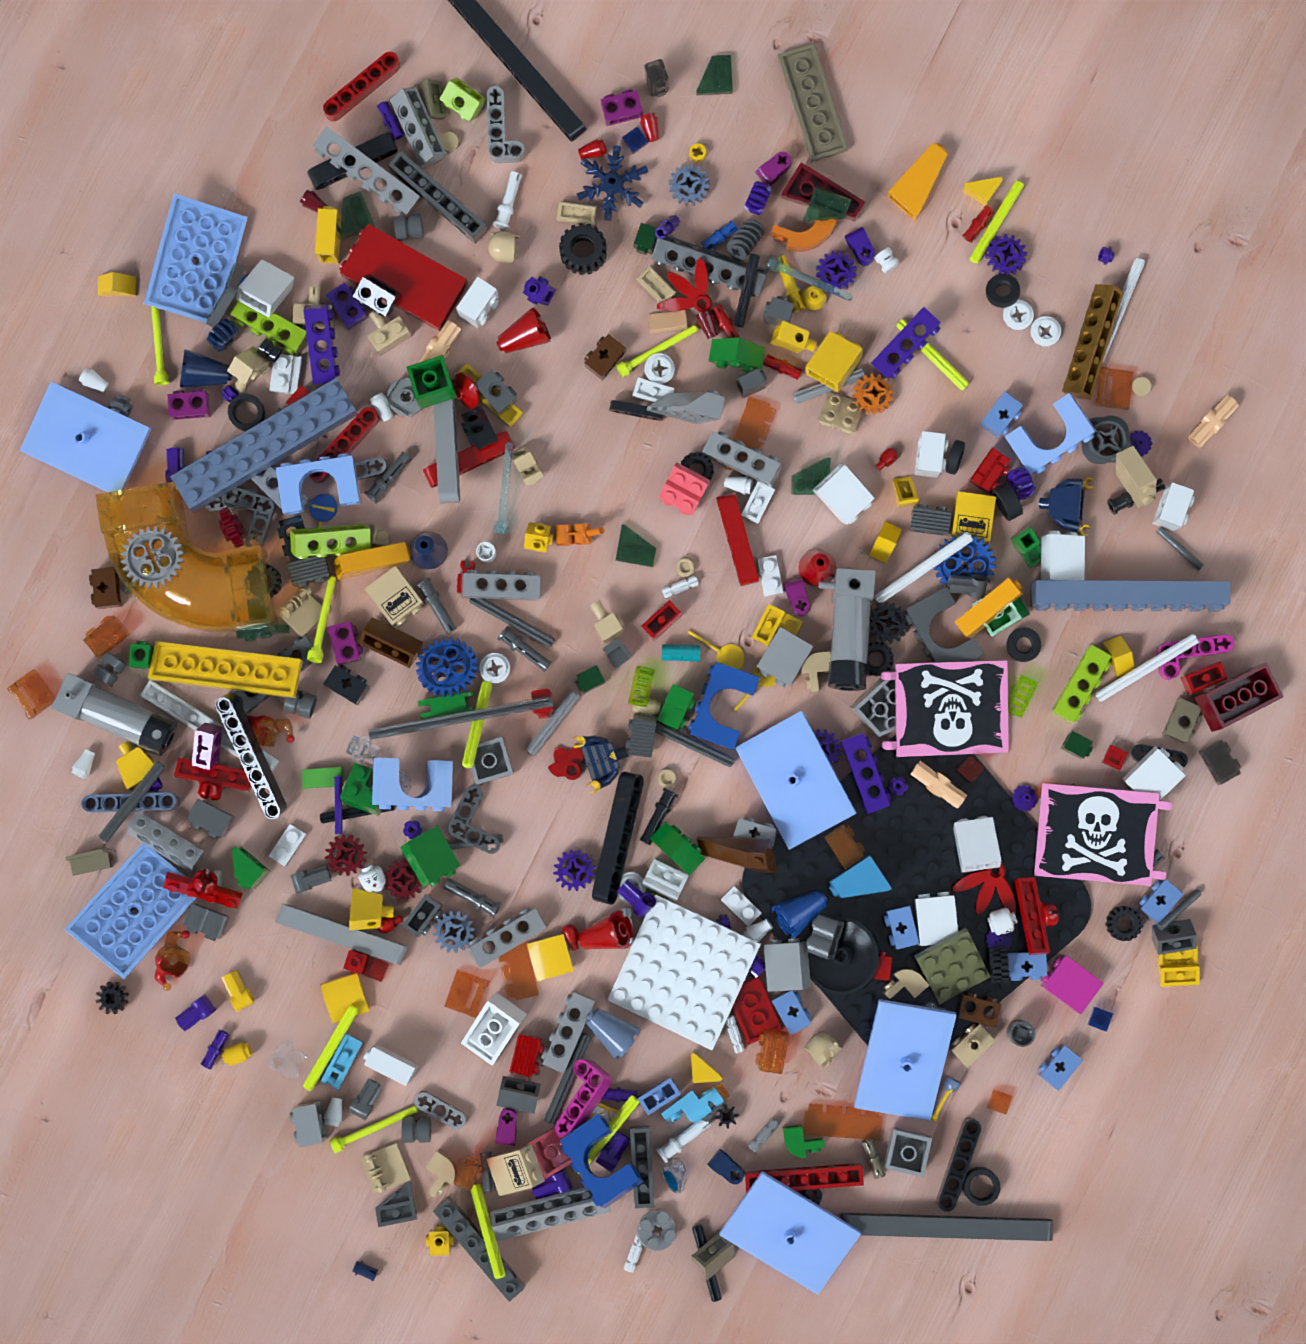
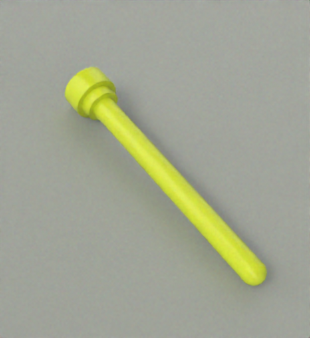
M151 306L157 365L154 384L167 385L170 381L169 375L164 368L159 309Z
M692 325L629 362H619L616 364L618 372L622 378L630 374L629 372L632 371V368L648 360L650 356L664 351L697 332L698 326Z
M333 575L328 578L314 646L308 651L307 660L314 663H321L324 655L321 646L336 582V577Z
M412 1106L343 1138L337 1136L329 1139L331 1147L335 1154L341 1152L346 1147L345 1145L400 1121L403 1117H409L417 1113L419 1109L416 1106Z

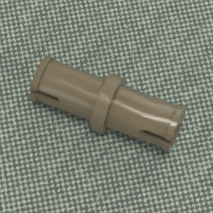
M868 1138L870 1147L865 1139L861 1141V1144L867 1156L866 1162L871 1167L874 1179H879L877 1170L882 1178L886 1173L880 1161L881 1155L876 1150L873 1138Z

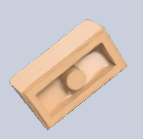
M685 310L648 314L650 334L683 330L688 327Z

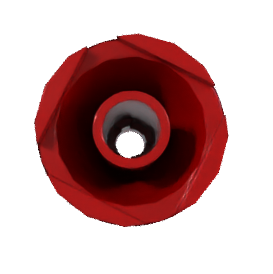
M536 308L529 309L498 336L496 343L501 352L510 353L551 342L548 328L545 322L538 318L541 315Z
M812 549L801 557L798 569L801 578L806 584L819 587V581H832L837 566L835 559L829 552L822 549Z
M614 911L579 933L578 943L586 950L627 949L632 945L630 938L634 936L628 916L624 917L621 914L624 913L623 911Z

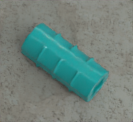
M662 644L661 661L700 662V645Z

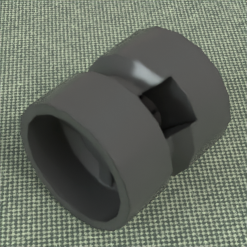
M420 213L412 214L408 219L405 215L394 216V228L398 241L408 240L409 236L413 239L424 238Z
M106 651L100 659L101 664H97L91 674L112 687L118 679L117 674H121L127 664ZM107 664L114 667L113 671L106 668Z
M297 690L296 698L286 697L283 711L291 714L298 713L299 716L310 719L316 706L317 696L309 693L303 695L302 691Z
M1014 1020L1007 1027V1038L1017 1046H1029L1035 1039V1030L1028 1022Z
M403 1117L402 1142L414 1143L415 1140H418L419 1143L431 1142V1118L419 1117L418 1120H415L414 1117Z

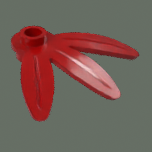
M699 258L695 265L694 278L696 288L679 274L673 272L667 274L674 287L687 296V298L676 297L666 299L657 304V309L681 311L694 307L697 311L704 312L711 308V297L706 294L708 272L702 258ZM701 299L706 301V304L703 306L699 304Z
M1003 863L998 867L999 872L997 873L992 871L993 868L973 872L961 878L952 887L954 892H960L984 882L976 901L977 915H981L992 899L995 886L1005 908H1008L1010 913L1014 912L1016 914V902L1013 892L1007 881L1003 878L1006 872Z

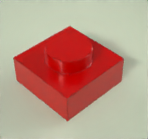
M1109 745L1101 763L1121 770L1128 752Z

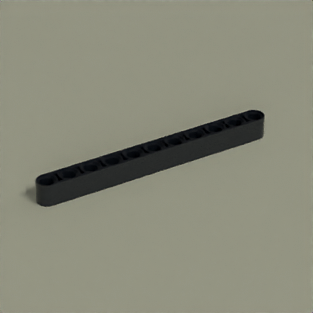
M448 0L571 142L587 130L582 121L476 0Z

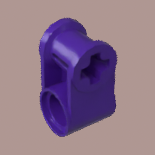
M860 227L845 235V240L858 263L862 266L870 265L873 262L875 250L864 228ZM863 253H865L866 255L869 254V257L867 258V256H862V254H863Z

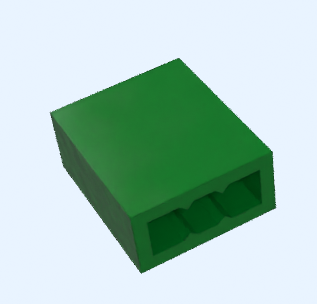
M438 825L400 847L423 887L429 884L431 887L438 884L443 876L449 878L457 873L455 869L461 866Z

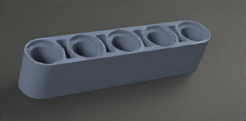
M169 792L146 793L132 811L173 810L179 805V797ZM131 793L87 795L82 799L81 805L87 812H117ZM151 796L154 799V804L148 807L146 799ZM171 796L173 804L168 807L165 804V799ZM92 798L96 801V806L93 809L88 805L89 800ZM110 798L115 800L113 808H109L107 804Z

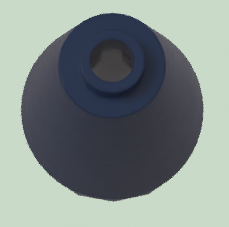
M184 349L180 387L227 384V380L231 381L232 374L227 371L229 365Z
M420 533L413 539L410 545L411 559L422 569L438 568L447 558V544L437 533Z

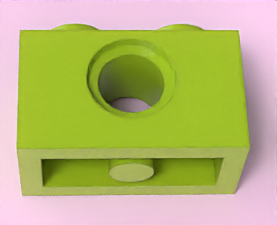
M456 77L448 82L439 100L447 108L459 113L462 119L471 121L478 117L487 99ZM460 97L464 99V104L461 103Z

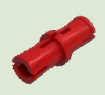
M985 205L979 215L973 218L972 224L962 237L972 243L978 233L985 229V224L995 212Z
M722 304L717 305L718 307H713L711 311L719 323V328L724 331L726 337L739 338L740 336L732 325L733 321L731 318H728Z
M767 354L763 363L764 366L778 371V374H785L798 380L802 372L801 368L787 363V360H780Z

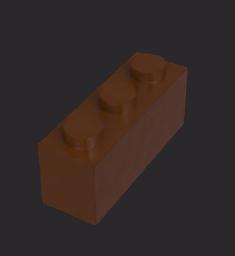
M372 617L362 631L359 644L411 668L420 654L423 641Z

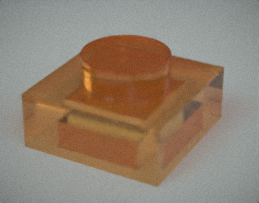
M993 1089L987 1108L1007 1114L1012 1096Z

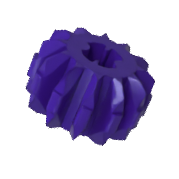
M756 181L744 205L745 209L752 214H762L772 191L771 187L764 182Z
M1025 467L1016 468L1008 473V484L1012 487L1019 500H1024L1034 495V482Z

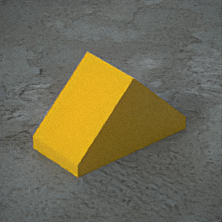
M1002 177L968 182L964 184L963 192L985 206L997 191L1003 179Z
M116 272L98 276L99 296H136L137 277Z
M912 477L892 479L897 508L917 505L919 499Z
M884 521L869 556L886 564L902 529Z
M1121 635L1103 642L1106 653L1112 656L1110 661L1117 678L1135 669L1132 651Z
M694 1051L691 1053L693 1083L717 1082L723 1079V1076Z

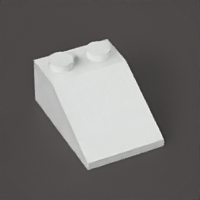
M495 992L483 1007L461 1044L493 1065L527 1014Z

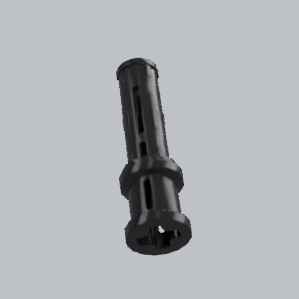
M1161 478L1156 482V493L1165 490L1164 484L1157 487V485L1163 482ZM1123 492L1117 498L1107 499L1108 507L1113 515L1118 514V511L1126 507L1131 508L1135 503L1128 492Z
M663 788L664 792L659 802L655 803L656 809L640 838V841L650 846L652 843L650 838L660 828L666 814L671 812V806L675 798L679 796L666 788Z

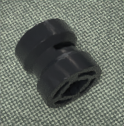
M267 337L258 348L257 354L267 357L268 361L274 364L280 357L283 347L280 345L275 346L272 340Z

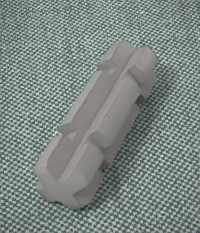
M771 1118L767 1123L768 1125L764 1126L755 1136L756 1139L749 1143L748 1146L752 1151L757 1152L761 1147L760 1145H763L773 1134L772 1131L779 1127V1122L774 1118Z

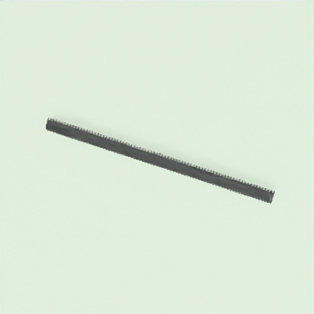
M551 695L550 698L545 696L546 699L543 696V699L541 697L539 700L534 698V701L533 699L528 701L527 699V702L522 700L520 703L518 701V704L517 702H513V704L511 702V705L506 703L504 706L502 704V707L501 705H497V707L495 705V708L490 706L488 709L486 707V710L485 708H481V710L479 708V711L474 709L472 712L470 710V713L469 711H465V713L463 711V714L462 712H458L456 715L455 713L454 715L449 714V716L447 714V717L446 715L445 717L442 715L440 718L439 716L438 718L433 717V719L431 717V720L430 718L429 720L424 718L422 721L420 719V722L419 720H415L413 723L408 721L406 724L404 722V725L403 723L402 725L397 723V726L396 724L395 726L394 724L388 725L386 728L381 726L379 729L377 727V730L376 728L375 730L370 728V730L368 729V735L373 740L512 713L548 708L554 705Z

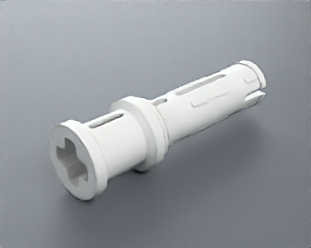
M510 172L502 204L497 208L498 214L496 221H493V226L498 229L509 230V220L511 215L514 214L512 207L522 175H518V172Z
M702 1120L694 1123L677 1137L670 1138L668 1143L661 1148H657L656 1151L664 1162L667 1163L669 1158L677 1152H682V1147L711 1125L709 1122Z

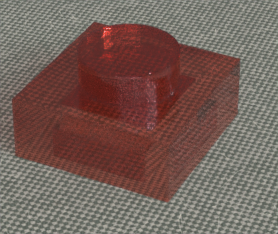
M969 756L957 771L972 783L985 768L973 757Z
M371 957L363 975L382 982L389 963Z

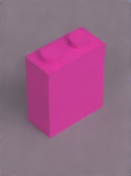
M1058 956L1052 963L1054 967L1050 973L1047 971V976L1042 977L1041 981L1043 983L1040 986L1075 1012L1082 1014L1104 983L1068 956Z

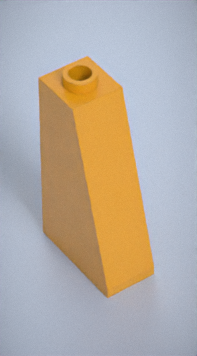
M935 142L925 150L887 194V197L914 221L918 218L948 155L946 149L941 144H936Z
M406 542L338 555L333 562L337 581L407 564L410 561L409 558H411V550L409 546H406Z
M1007 578L956 620L955 624L966 637L973 638L1023 594L1021 591L1022 585L1017 579Z

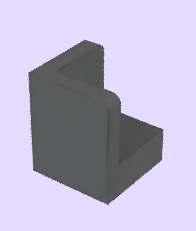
M616 638L603 648V651L616 668L632 658V655L619 638Z

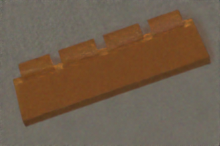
M749 397L733 441L735 439L740 440L746 444L745 447L749 449L754 447L762 451L764 443L758 441V438L766 440L771 426L764 423V421L772 423L776 409L771 408L770 403ZM741 454L738 458V461H746L748 455ZM724 465V468H725V469H728V470H731V471L740 473V472H738V471H736V470H734V469H731V468H729V467H727V466Z
M522 921L518 923V930L520 932H524ZM508 931L502 932V941H510L511 934ZM526 941L498 957L499 963L504 961L508 963V965L500 966L503 980H512L511 984L505 985L508 998L515 997L516 1000L539 995Z
M809 1104L808 1111L804 1112L803 1135L881 1140L882 1117L879 1116V1112L865 1110V1114L861 1115L862 1109L846 1106L845 1114H842V1106L826 1105V1112H822L823 1105Z

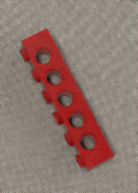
M861 1163L744 1171L746 1193L762 1171L794 1191L864 1186Z

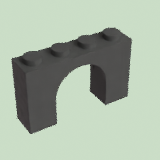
M947 587L905 609L904 611L907 614L904 618L908 620L907 623L909 625H913L915 638L918 642L921 641L924 648L922 650L927 658H931L933 663L972 661L984 654L975 637L951 649L942 648L931 639L929 626L933 617L956 604Z

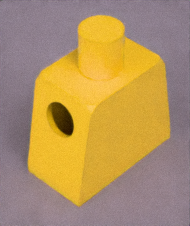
M781 321L775 326L770 344L800 353L804 349L814 352L817 341L808 338L809 331Z
M126 741L118 746L123 756L117 759L116 763L126 788L132 790L138 786L156 762L145 749L137 747L133 750L129 741Z
M352 889L349 930L380 928L381 917L393 918L394 906H383V895Z

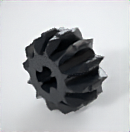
M107 982V987L101 985L100 989L102 992H96V995L101 997L96 1000V1003H102L99 1009L103 1010L106 1008V1014H110L111 1010L113 1014H118V1009L123 1011L125 1009L123 1004L129 1003L128 1000L124 999V997L129 996V993L123 994L126 987L122 986L119 988V982H115L114 985L111 982ZM113 994H114V995H115V997H114V1000H115V1001L110 1002V1000H109V999L111 998L110 995H113Z

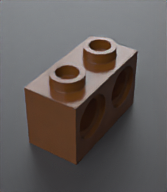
M967 992L966 995L961 994L956 1014L957 1018L997 1027L1002 1005L997 1003V999L987 996L985 1000L978 998L979 994ZM968 1001H973L974 1009L967 1012L965 1004ZM985 1007H993V1014L991 1016H985Z

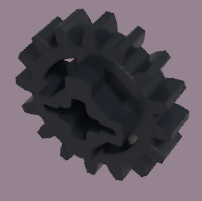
M887 602L884 603V607L880 604L877 605L878 611L874 609L871 611L874 616H870L872 623H870L869 627L873 629L870 634H876L875 640L879 637L882 638V643L888 640L889 644H892L893 639L898 642L900 640L899 635L903 637L906 635L903 630L909 629L905 625L908 620L904 618L907 612L901 613L902 606L895 608L894 602L891 606H888ZM888 610L887 615L883 617L878 616L881 612ZM895 613L899 616L901 622L897 621L894 616ZM888 618L891 619L890 622L893 623V625H890L889 628L886 627V623H883V621H886ZM876 624L880 625L882 633L878 631ZM891 630H899L896 634L889 636Z

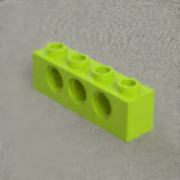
M238 301L230 314L235 324L241 327L246 325L251 328L250 332L259 337L261 334L268 337L275 346L277 343L283 346V350L291 355L293 353L299 355L307 342V334L304 329L275 313H272L268 318ZM251 314H257V319L253 322H250L249 316ZM268 323H273V329L266 331L265 326ZM289 332L290 337L287 340H282V334Z
M365 523L290 530L291 553L298 559H307L309 556L314 555L316 557H327V554L338 556L348 552L371 549L370 528ZM349 537H353L352 542L346 544V540ZM333 538V544L328 546L327 542ZM316 540L314 546L308 547L310 541Z
M1094 645L1088 646L1051 713L1070 724L1074 723V721L1078 722L1083 714V711H1081L1083 705H1088L1093 696L1090 693L1093 688L1097 689L1101 683L1102 678L1100 676L1103 671L1107 672L1112 663L1109 660L1112 656ZM1090 663L1094 664L1097 668L1095 674L1088 671ZM1080 680H1084L1087 683L1086 690L1079 688L1078 683ZM1071 696L1075 697L1078 701L1076 707H1072L1069 704Z

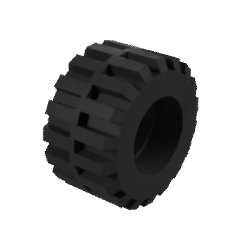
M578 223L579 226L575 227V225H572L570 230L566 229L564 231L565 235L561 236V242H559V252L561 260L568 270L571 269L575 274L579 272L580 275H584L587 272L589 275L592 274L593 270L595 272L599 270V266L604 264V259L606 260V240L603 237V233L599 232L597 227L594 226L592 228L591 224L588 223L586 226H583V223ZM581 240L589 241L594 245V252L589 257L579 258L572 253L574 244Z

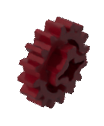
M228 507L219 510L221 518L218 521L219 527L226 541H231L236 548L245 545L242 536L245 532L236 513L232 515Z
M342 834V839L334 837L336 842H329L331 848L325 849L326 852H329L325 859H330L327 866L333 865L332 872L339 870L340 876L344 872H346L347 876H350V871H353L354 874L358 873L356 868L362 869L363 865L361 862L367 861V859L363 858L367 851H362L365 844L359 845L360 839L353 840V835H350L348 839L345 834ZM343 842L352 843L354 847H346ZM337 847L338 853L337 856L334 857V850ZM343 851H345V852H351L350 855L348 856L349 859H346V858H344V859H339V858H341V857L344 855V852H343ZM359 853L358 860L355 864V854ZM341 862L346 863L348 868H342L337 864Z
M401 858L400 864L395 860L394 867L388 865L390 872H384V875L388 876V879H385V883H388L385 889L392 890L391 896L397 894L398 900L402 896H404L405 900H408V895L415 898V892L421 893L419 887L422 885L416 875L408 872L407 867H412L409 862L405 863L404 858ZM400 867L398 875L392 877L395 870ZM403 874L406 877L413 878L406 881V885H404V882L396 881V879L402 878ZM413 882H417L416 886L411 891H409L410 885ZM393 884H398L402 892L398 891Z

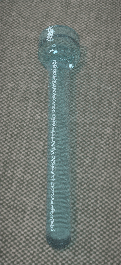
M771 255L767 263L766 270L783 272L848 301L853 298L851 293L781 264L779 258Z
M507 442L505 445L499 518L496 521V525H494L493 533L509 534L506 515L513 452L512 442Z

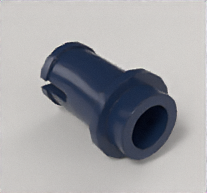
M361 1260V1262L356 1261L352 1272L356 1276L358 1274L374 1281L378 1269L364 1264Z

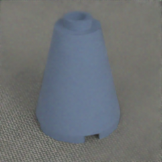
M600 1008L592 1009L586 1016V1019H588L586 1024L616 1060L629 1050L635 1042L633 1040L634 1035L639 1036L641 1031L637 1026Z

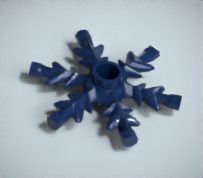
M618 145L613 146V156L607 155L611 163L607 164L611 169L608 173L603 172V166L599 169L596 160L592 164L586 158H583L580 163L588 169L585 171L586 174H594L593 178L599 177L601 183L599 185L592 183L593 187L583 186L585 191L577 193V198L582 200L588 197V201H591L595 194L599 197L601 191L606 192L607 197L602 199V201L606 202L600 209H605L604 220L611 221L612 210L617 212L614 202H617L614 198L616 193L621 194L622 200L626 198L628 206H631L633 202L637 207L641 208L644 204L642 200L636 197L640 193L630 192L632 188L625 189L624 183L626 181L633 183L631 179L641 180L639 175L648 173L646 165L639 169H636V165H634L629 172L626 169L624 175H620L618 169L622 165L619 164L624 159V156L619 157L621 146ZM611 180L616 181L614 184L609 183Z

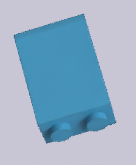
M871 856L864 857L829 880L831 885L828 886L832 894L840 898L884 892L892 889Z

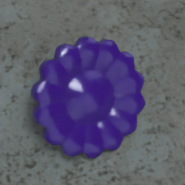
M1143 431L1130 433L1131 447L1134 446L1141 457L1144 454H1148L1153 444L1148 433Z
M1026 785L1018 786L1017 789H1014L1012 794L1014 807L1023 812L1032 810L1035 807V803H1037L1035 790Z
M989 930V934L986 935L987 939L985 942L988 944L987 947L989 949L1006 947L1009 950V947L1012 946L1010 932L997 935Z

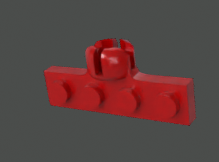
M178 757L174 777L199 782L198 794L204 799L208 800L210 797L213 801L219 800L222 790L227 787L249 792L251 790V783L245 770L215 765L210 770L192 766V760Z
M207 869L200 870L196 873L195 878L167 872L163 885L164 889L186 894L189 897L204 899L210 903L222 904L228 908L238 909L243 893L218 886V878L213 871L209 875L206 874Z
M1035 877L1017 878L1014 881L1029 956L1048 954L1050 949L1046 927H1052L1058 923L1059 914H1052V911H1058L1053 903L1044 904L1040 901Z

